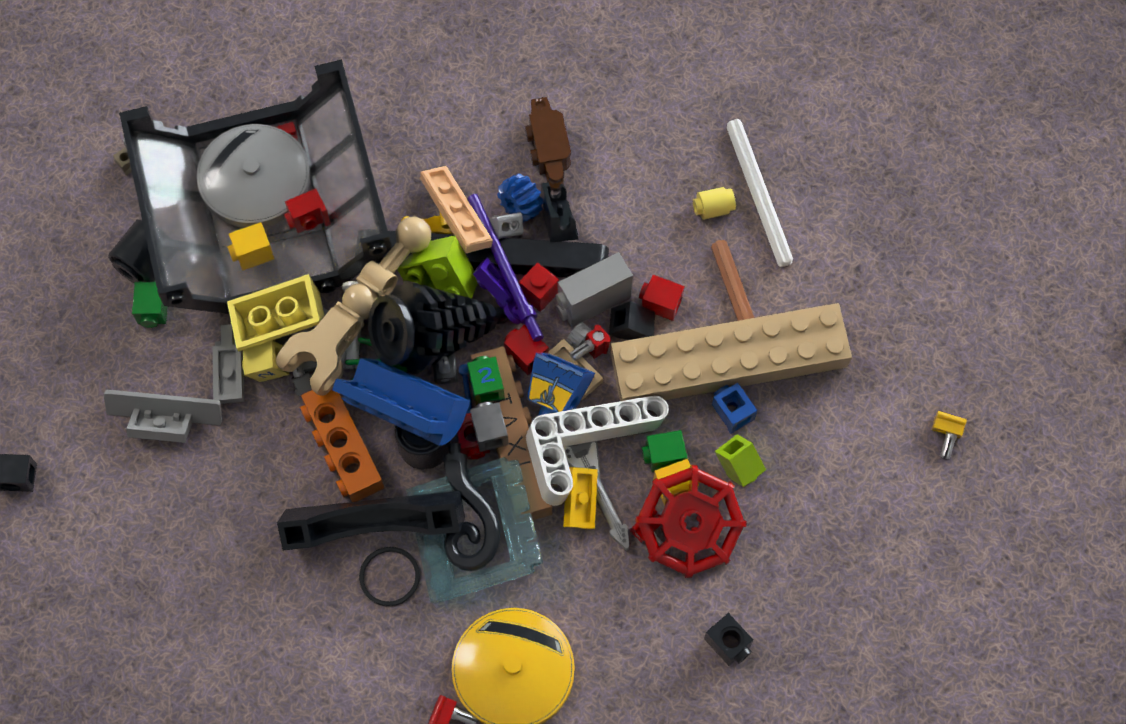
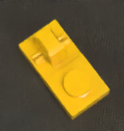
M569 467L573 479V487L565 500L563 527L595 529L598 469Z

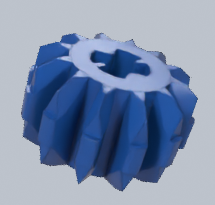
M518 173L507 178L498 186L499 192L497 196L501 200L500 205L505 208V213L521 212L523 222L533 219L543 210L542 204L544 201L540 196L541 191L536 188V183H532L528 176Z

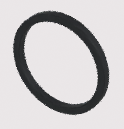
M384 547L372 552L364 560L359 573L360 586L364 594L372 602L382 606H395L407 601L415 593L420 580L419 567L415 559L407 551L397 547ZM384 552H397L404 555L411 561L415 569L413 587L404 597L395 601H382L373 597L364 584V572L368 563L375 556Z

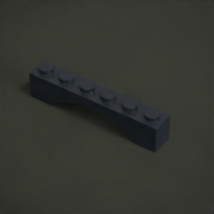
M459 490L285 509L277 522L282 550L284 551L312 548L340 538L373 532L409 531L427 535L460 532L465 514L461 491Z

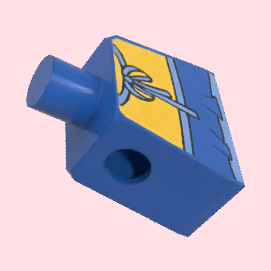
M536 353L527 396L528 400L541 405L538 416L576 409L595 373L550 353Z

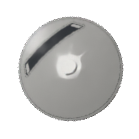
M262 124L239 126L218 136L205 149L197 168L198 189L207 208L220 220L243 228L260 222L263 227L284 220L283 214L288 212L284 201L308 192L311 177L308 158L299 142L279 128Z

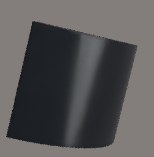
M631 301L613 307L610 314L609 335L627 340L654 336L655 312Z

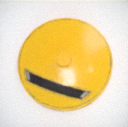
M523 608L500 609L477 619L461 636L452 659V679L456 694L464 708L483 724H543L562 708L571 692L574 681L573 653L563 632L547 617Z

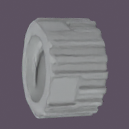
M581 322L571 331L566 340L576 349L585 342L586 334L592 331V329Z

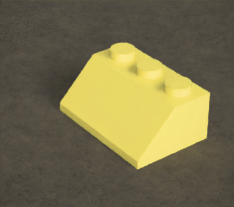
M309 274L227 301L238 352L316 326L325 315L319 290Z

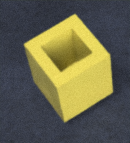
M272 340L243 350L242 368L244 375L259 382L289 375V372L280 369L276 364V357L284 345Z

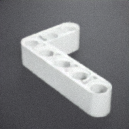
M648 396L537 416L527 431L526 443L542 499L549 505L558 506L566 500L572 490L573 479L563 447L654 431L661 425L668 414L667 402L659 396ZM647 410L654 411L657 417L651 416ZM620 415L627 416L630 422L621 419ZM592 420L600 421L603 427L596 426ZM564 425L572 426L575 432L568 431ZM536 430H543L547 436L542 437L538 435ZM543 457L552 458L555 464L547 463ZM551 484L559 485L563 492L555 491L552 489Z

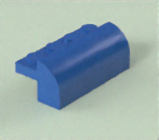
M360 358L353 380L336 379L332 389L342 394V400L346 401V403L437 445L448 443L457 434L470 404V400L393 366H389L377 359Z

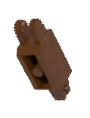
M547 97L532 99L529 125L525 126L527 141H533L534 149L530 150L532 165H538L539 174L546 175L551 191L558 192L560 184H564L563 171L567 170L571 165V149L563 113L552 110Z

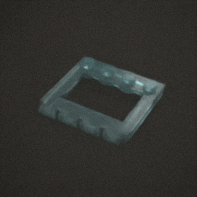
M503 457L468 469L469 479L475 487L482 486L481 483L492 480L511 559L510 562L455 578L452 563L449 561L444 549L445 534L427 535L415 532L431 603H440L535 573L534 566L543 563L539 542L528 543L529 540L537 538L532 514L526 513L521 515V512L530 509L525 485L514 486L523 482L519 460L508 461V459ZM446 476L406 489L407 496L454 491Z

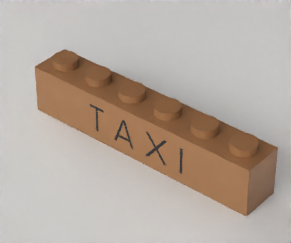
M502 346L470 355L471 362L479 356H489V358L496 356L505 399L493 401L492 404L498 402L500 404L509 445L498 447L496 450L518 524L552 515V505L547 504L541 497L526 443V434L529 429L528 424H531L532 420L528 407L522 408L520 398H523L524 394L520 380L514 381L512 372L516 371L512 354L507 356L505 348Z

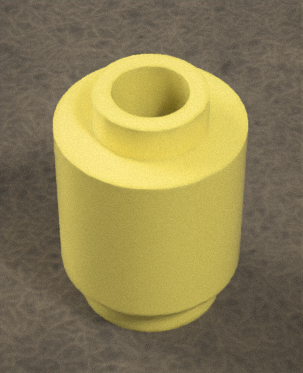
M720 187L697 192L696 199H693L694 212L696 215H700L703 220L730 214V211L736 209V201L732 189Z

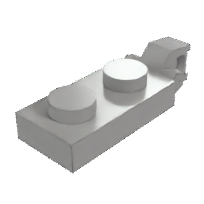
M232 324L221 325V341H216L215 346H212L213 400H219L221 404L245 402L244 370L242 368L243 350L238 352L236 349Z

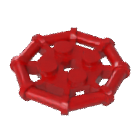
M690 465L688 469L661 479L655 478L652 481L653 486L639 516L635 518L649 553L648 559L651 562L656 561L684 574L685 578H692L694 574L723 563L727 565L731 561L729 558L743 527L747 525L733 490L734 484L731 481L726 482L699 469L697 465ZM684 482H690L689 490L685 492H680L673 496L668 488ZM698 482L717 490V493L711 498L699 492ZM661 494H663L668 501L661 516L651 517ZM723 498L731 517L730 520H724L719 511L718 503ZM692 513H695L699 525L697 527L692 526L688 530L686 528L687 523L684 520L686 516L690 517ZM651 524L661 525L665 541L660 546ZM723 527H730L720 548L716 544ZM671 546L686 552V560L684 562L665 552ZM711 548L715 553L694 562V554L700 550Z

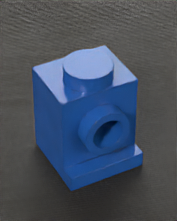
M738 382L731 387L725 385L714 393L712 406L727 426L730 434L755 420L757 409ZM728 406H735L737 410L731 413Z

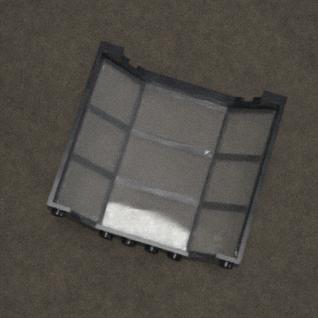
M342 59L314 66L318 80L311 86L312 91L306 97L300 95L296 100L187 127L176 125L175 129L163 127L161 121L153 120L147 106L119 113L157 291L164 306L229 314L227 301L307 274L310 275L320 293H330L336 287L343 286V283L349 282L360 274L368 262L377 261L391 250L392 246ZM294 122L297 134L291 136L302 146L310 167L311 177L308 191L317 189L328 211L331 225L325 226L323 222L312 230L297 233L295 228L289 229L284 219L276 224L263 227L275 259L242 271L239 261H232L227 246L232 244L229 233L243 229V227H237L220 220L207 208L202 200L197 184L199 161L209 144L230 129L250 124L276 127Z

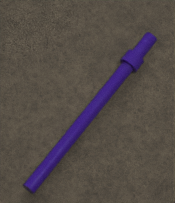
M472 194L467 200L493 240L490 249L519 309L517 314L522 324H526L533 341H540L544 336L536 321L537 314L533 305H529L478 194Z

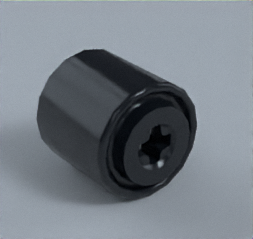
M137 219L111 250L108 258L112 262L113 267L132 283L153 282L155 277L143 221ZM156 229L158 239L171 241L162 232ZM160 250L164 267L176 252Z
M395 425V438L399 453L403 460L411 467L421 470L432 469L443 462V456L449 453L450 441L444 445H437Z

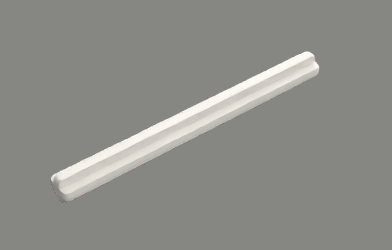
M739 119L729 121L727 123V131L777 264L780 267L792 264L793 257L742 122Z

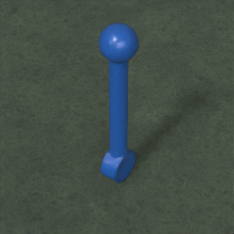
M462 364L459 366V374L463 378L465 399L470 400L466 413L468 414L470 409H472L468 380L469 374L467 364Z

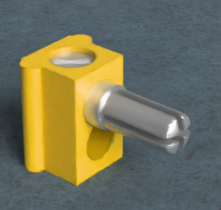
M938 411L931 430L945 434L940 456L944 458L947 450L945 459H950L954 443L957 438L960 439L962 437L967 419Z

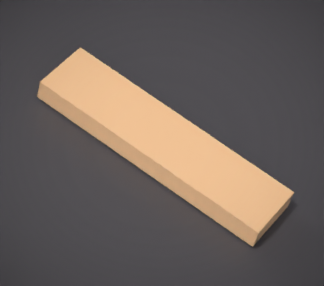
M447 166L421 171L420 180L456 236L464 252L470 253L492 247L493 240Z

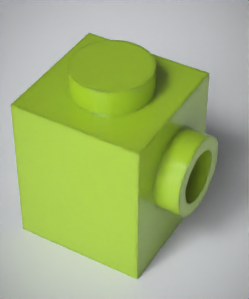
M738 434L715 450L729 479L742 487L754 482L760 474L766 471L753 443Z

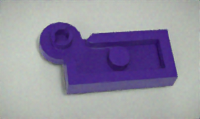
M487 257L478 265L473 275L476 277L480 287L488 290L495 297L497 304L504 309L508 319L512 323L519 325L521 323L517 314L519 309L501 271Z

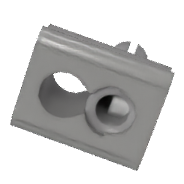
M521 212L490 217V222L498 239L523 234V217Z

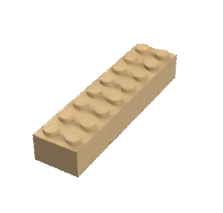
M839 303L611 343L610 352L620 401L648 396H659L664 400L714 392L725 385L731 387L737 382L742 387L847 368L852 359Z

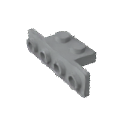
M105 390L104 392L106 413L108 415L131 417L126 428L127 437L186 443L192 423L221 425L222 423L221 402L219 400L118 390Z

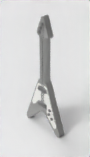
M597 441L563 447L569 467L598 469L596 499L611 528L610 536L624 550L628 551L627 525H622L600 481Z

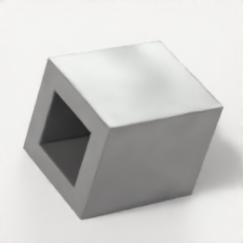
M483 402L474 409H470L471 420L480 452L509 445L508 434L499 402L494 404L492 402Z

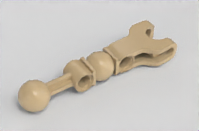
M415 216L402 220L396 228V243L379 264L375 261L368 262L356 278L358 284H353L345 290L342 303L337 301L336 305L327 312L313 330L292 335L276 357L277 366L286 372H293L304 362H317L314 374L310 378V385L316 394L320 396L326 395L333 388L335 380L341 379L343 375L342 355L365 325L363 320L369 318L373 302L378 297L389 295L393 291L398 280L394 272L410 253L421 252L428 247L432 232L430 226L423 219Z

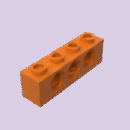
M332 389L323 396L316 394L313 390L302 394L301 398L304 405L300 407V410L306 422L312 421L316 430L312 431L318 447L324 445L328 452V455L323 457L330 472L336 470L340 477L336 484L343 498L349 496L351 502H357L384 489L383 481L340 394ZM327 414L335 416L329 423L321 422V419ZM338 439L347 440L343 447L336 448L333 446V443ZM355 463L360 465L359 469L353 473L345 471L349 464Z

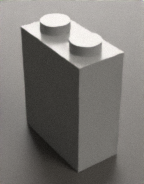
M618 252L558 282V294L555 295L558 302L556 310L561 320H567L571 328L631 298L633 274L620 253Z

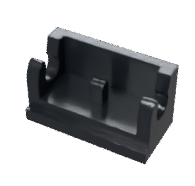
M549 182L541 183V198L544 201L542 204V214L550 242L578 240L576 221L567 201V191L564 184H560L559 194L551 195Z

